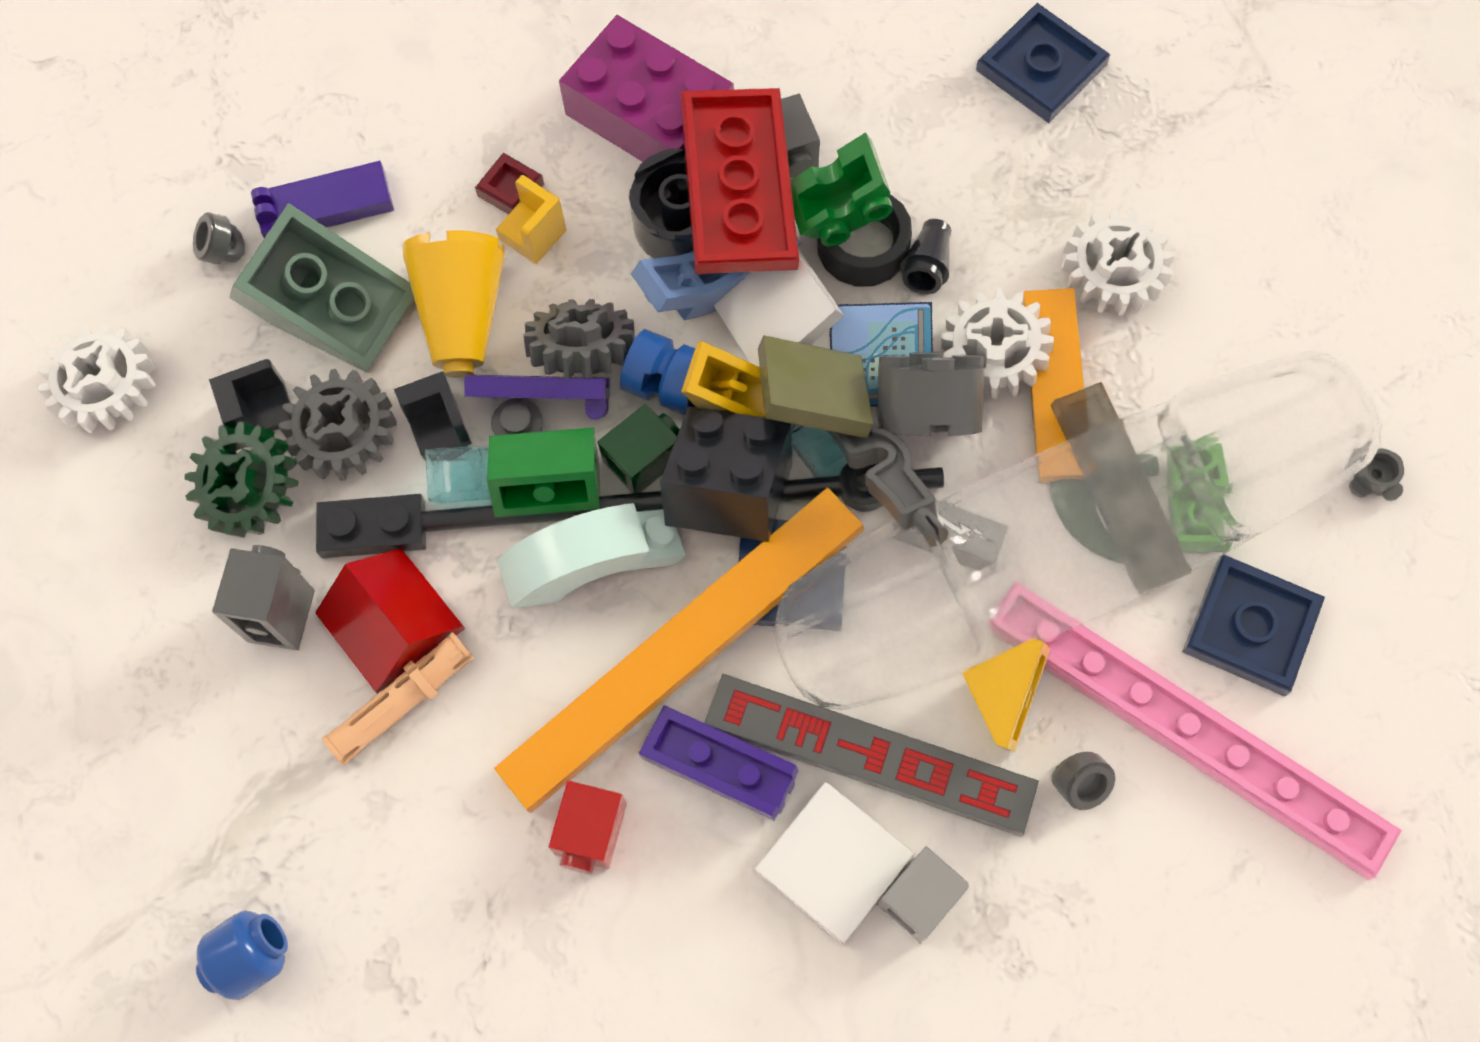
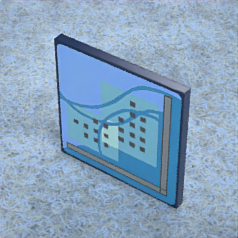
M932 302L837 304L844 316L829 329L830 349L861 356L870 407L878 406L879 356H909V353L933 352Z

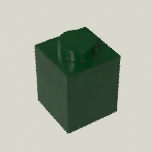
M645 403L597 441L602 462L631 493H641L663 475L679 433V428L667 414L662 413L657 416Z

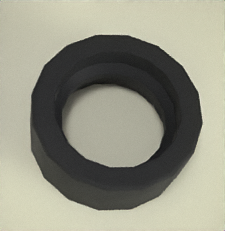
M890 194V201L893 207L891 214L885 219L880 220L893 234V243L887 252L875 257H858L847 253L838 245L824 246L821 239L817 238L818 256L825 270L838 281L856 287L876 286L891 280L900 271L901 262L910 250L912 226L911 218L903 203Z

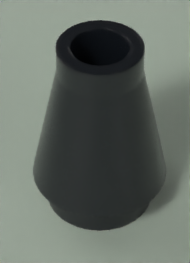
M940 219L925 221L920 234L901 262L900 270L903 275V283L907 288L916 293L933 294L949 279V239L952 230L945 221Z

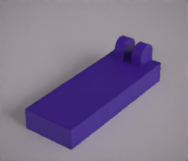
M381 160L271 188L257 187L251 191L252 203L255 206V217L264 238L288 203L326 228L395 211Z
M467 375L464 376V397L585 399L586 415L590 419L597 420L606 416L609 411L610 378L592 377L586 379L585 377H571L570 379H564L562 376Z
M665 705L661 709L638 753L643 760L775 821L778 814L782 813L786 805L785 798L787 794H791L795 786L794 780L799 772L797 765Z

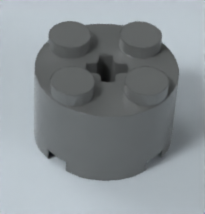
M912 352L909 353V356H879L878 428L890 431L893 434L910 436H931V432L949 431L948 436L970 435L982 432L984 356L952 355V358H940V353Z

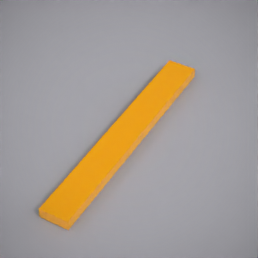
M827 487L770 536L769 542L763 541L494 767V770L524 808L530 813L534 812L567 783V780L570 781L860 535L864 531L863 523Z

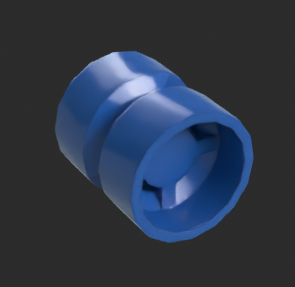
M643 329L636 336L627 353L620 376V389L648 401L658 396L660 406L685 415L688 406L696 407L681 392L695 348L683 344L678 349H674L672 339Z

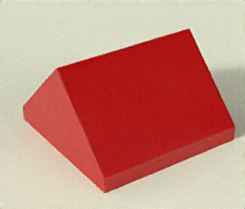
M402 548L345 563L315 612L377 694L405 672L403 666L412 660L416 663L437 647L450 633L453 632L457 636L465 629Z

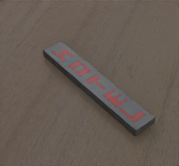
M723 673L704 722L749 744L1020 837L1025 832L1039 780Z

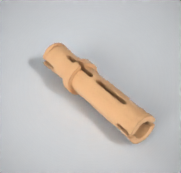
M453 632L450 633L447 638L440 642L426 656H423L416 663L411 660L403 666L405 672L396 678L394 682L375 695L339 727L337 726L328 735H325L322 738L324 744L344 766L347 765L361 750L386 732L412 708L426 698L432 700L439 694L437 689L475 658Z

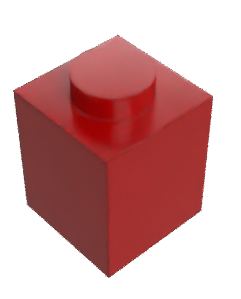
M567 780L548 846L554 855L561 857L559 866L585 874H593L595 866L609 869L627 805L623 794Z

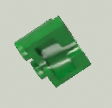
M866 132L836 150L838 158L832 164L818 168L811 166L790 180L794 217L800 235L813 239L820 238L822 244L827 247L837 246L846 242L850 238L851 232L870 222L885 219L891 214L893 207L890 201V189L873 141Z

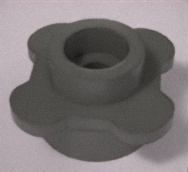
M1359 448L1350 455L1349 462L1354 467V479L1350 481L1349 488L1355 496L1364 498L1368 494L1378 495L1387 501H1394L1402 495L1403 486L1399 482L1404 476V465L1398 454L1384 448H1377L1371 451ZM1372 471L1378 472L1380 478L1373 477Z

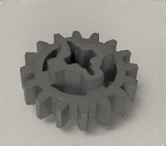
M574 299L559 305L550 304L549 313L538 311L533 313L534 321L524 324L525 333H523L526 357L531 358V365L533 367L544 365L545 374L547 375L557 371L564 372V379H570L575 372H582L586 379L592 378V374L599 373L600 371L606 374L611 373L612 363L617 365L624 364L626 355L635 339L634 320L628 319L627 311L625 309L614 311V305L610 302L604 305L595 304V299H589L585 305H578Z
M337 369L330 370L329 381L321 382L320 378L315 374L310 376L312 388L306 391L296 386L293 391L299 399L297 404L286 403L282 407L288 418L291 419L279 423V429L287 438L285 441L289 444L287 451L292 457L296 456L295 459L301 469L306 471L313 467L314 472L320 479H325L331 469L334 470L340 481L346 480L348 468L355 467L361 475L367 473L364 463L367 459L371 458L377 462H381L384 459L378 450L380 444L393 445L394 443L393 437L387 430L397 425V420L392 411L389 410L392 407L389 398L385 392L380 393L381 390L374 379L370 378L363 383L358 371L355 370L348 374L346 380L341 378ZM311 417V424L307 427L309 419ZM370 420L369 428L366 432L365 424Z

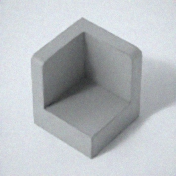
M925 846L884 894L877 905L921 944L967 891L969 884L931 849Z

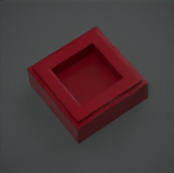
M503 152L475 186L478 197L509 215L520 203L515 182L524 175L543 187V176Z

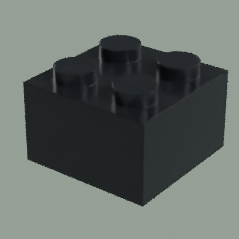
M688 406L660 481L665 526L769 542L792 467L791 423L771 420L765 417Z

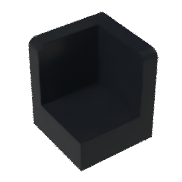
M264 359L209 379L223 425L235 429L238 422H245L253 426L258 425L271 431H276L279 429V423L291 420L282 409L283 404L291 403L284 380L269 359Z
M443 371L394 389L399 405L410 424L419 452L424 460L428 461L472 444L454 394Z

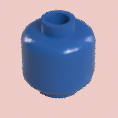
M246 910L234 914L200 939L197 946L198 964L196 966V975L199 982L207 991L217 993L226 999L241 1000L282 972L285 964V953L288 949L286 935L279 923L267 914L262 913L259 915L256 912Z

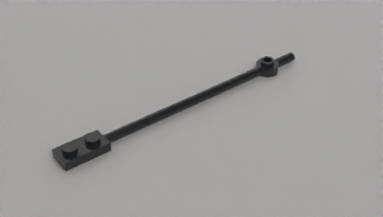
M846 463L841 470L840 476L787 480L781 501L814 499L828 487L837 497H841L848 507L860 512L874 511L880 508L882 504L869 493L868 487L859 484L856 478L866 474L869 469L877 464L853 469ZM942 467L913 469L928 489L944 488ZM661 491L600 496V509L634 503L637 512L663 510ZM422 494L316 502V552L321 558L386 553L400 548L403 551L426 550V532L558 521L598 509L495 518L492 505L425 511V500Z

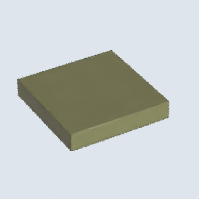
M763 335L758 347L765 418L862 438L868 437L874 424L860 355Z

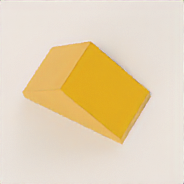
M697 342L681 392L697 408L765 417L760 367L706 342Z
M1032 638L962 672L995 744L1012 752L1016 751L1051 650L1044 641Z

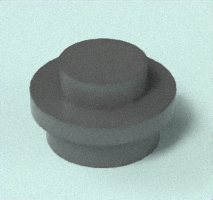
M515 398L503 402L496 408L492 415L491 427L495 436L542 432L543 417L539 408L533 402L522 398Z

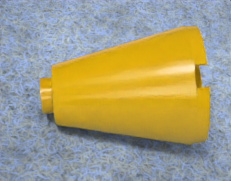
M464 230L446 231L447 240L430 242V232L412 236L402 244L403 259L432 365L443 369L447 377L474 375V368L483 366L505 258L504 244L499 246V239L495 236Z

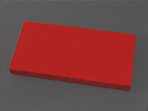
M780 88L681 91L680 103L695 274L798 270L799 252Z

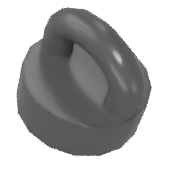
M208 212L202 215L196 224L193 235V251L199 261L212 264H220L222 261L236 262L245 253V242L241 232L230 223L226 216ZM230 242H232V250H229Z
M1088 751L1076 753L1063 760L1056 766L1051 779L1061 796L1073 808L1078 810L1092 809L1104 802L1112 792L1116 780L1112 767L1099 754Z

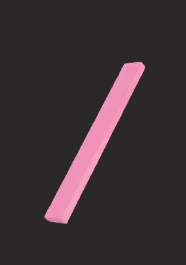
M1014 582L984 627L986 631L1012 648L1032 638L1044 641L1051 649L1044 669L1369 880L1377 876L1399 837L1401 829L1023 586Z

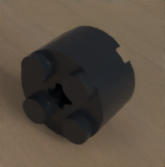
M684 149L664 150L650 156L638 167L629 192L635 237L641 248L652 258L678 256L693 251Z

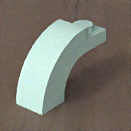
M634 503L590 511L552 524L519 541L502 554L497 562L512 609L559 603L571 591L595 579L623 571L677 565L686 554L677 528L665 526L663 510L637 512Z

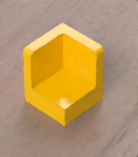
M522 175L515 182L520 203L496 228L499 240L537 264L567 229L560 199Z

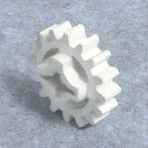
M1112 208L1106 220L1098 212H1094L1090 217L1088 225L1080 221L1076 224L1073 235L1068 237L1063 251L1065 258L1061 270L1071 273L1066 284L1068 288L1081 287L1083 289L1079 299L1082 304L1094 298L1098 301L1097 312L1102 313L1107 305L1111 304L1115 305L1118 315H1124L1130 303L1140 312L1144 310L1149 299L1155 302L1159 299L1164 286H1167L1173 274V270L1169 267L1175 254L1172 251L1164 250L1169 240L1167 234L1154 236L1152 233L1156 224L1154 220L1141 225L1137 223L1138 212L1132 211L1128 219H1122L1118 209Z
M997 288L994 299H987L980 290L976 292V304L971 306L963 300L958 302V314L960 317L954 315L946 317V330L948 332L941 334V347L947 350L943 353V357L952 358V355H983L985 367L984 386L990 387L991 398L997 399L1001 387H1007L1013 396L1018 395L1020 381L1023 380L1026 384L1033 387L1037 383V372L1035 369L1047 371L1050 358L1047 354L1053 352L1054 337L1048 335L1051 329L1050 318L1038 319L1040 316V304L1038 302L1032 303L1027 307L1023 306L1022 292L1018 291L1012 300L1004 299L1003 288ZM992 341H1002V345H992Z
M103 322L99 325L96 333H92L85 324L81 325L79 337L74 340L65 333L61 335L60 338L64 347L60 351L48 348L46 354L53 360L51 365L38 367L37 371L47 380L37 386V390L47 399L44 405L68 427L73 429L77 424H80L89 433L94 432L98 422H101L109 431L114 430L115 418L120 415L128 421L133 420L134 417L130 408L134 404L146 407L149 403L142 396V390L153 389L156 386L154 380L148 375V373L156 369V366L147 355L149 351L138 338H133L126 328L120 327L114 332L107 323Z

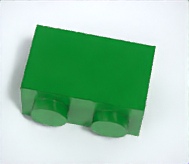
M594 427L489 436L486 481L495 518L600 509V464Z

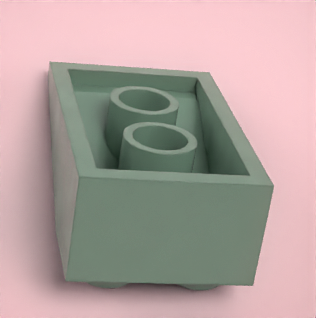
M288 203L233 284L229 298L273 326L367 372L410 306L414 296L410 282Z

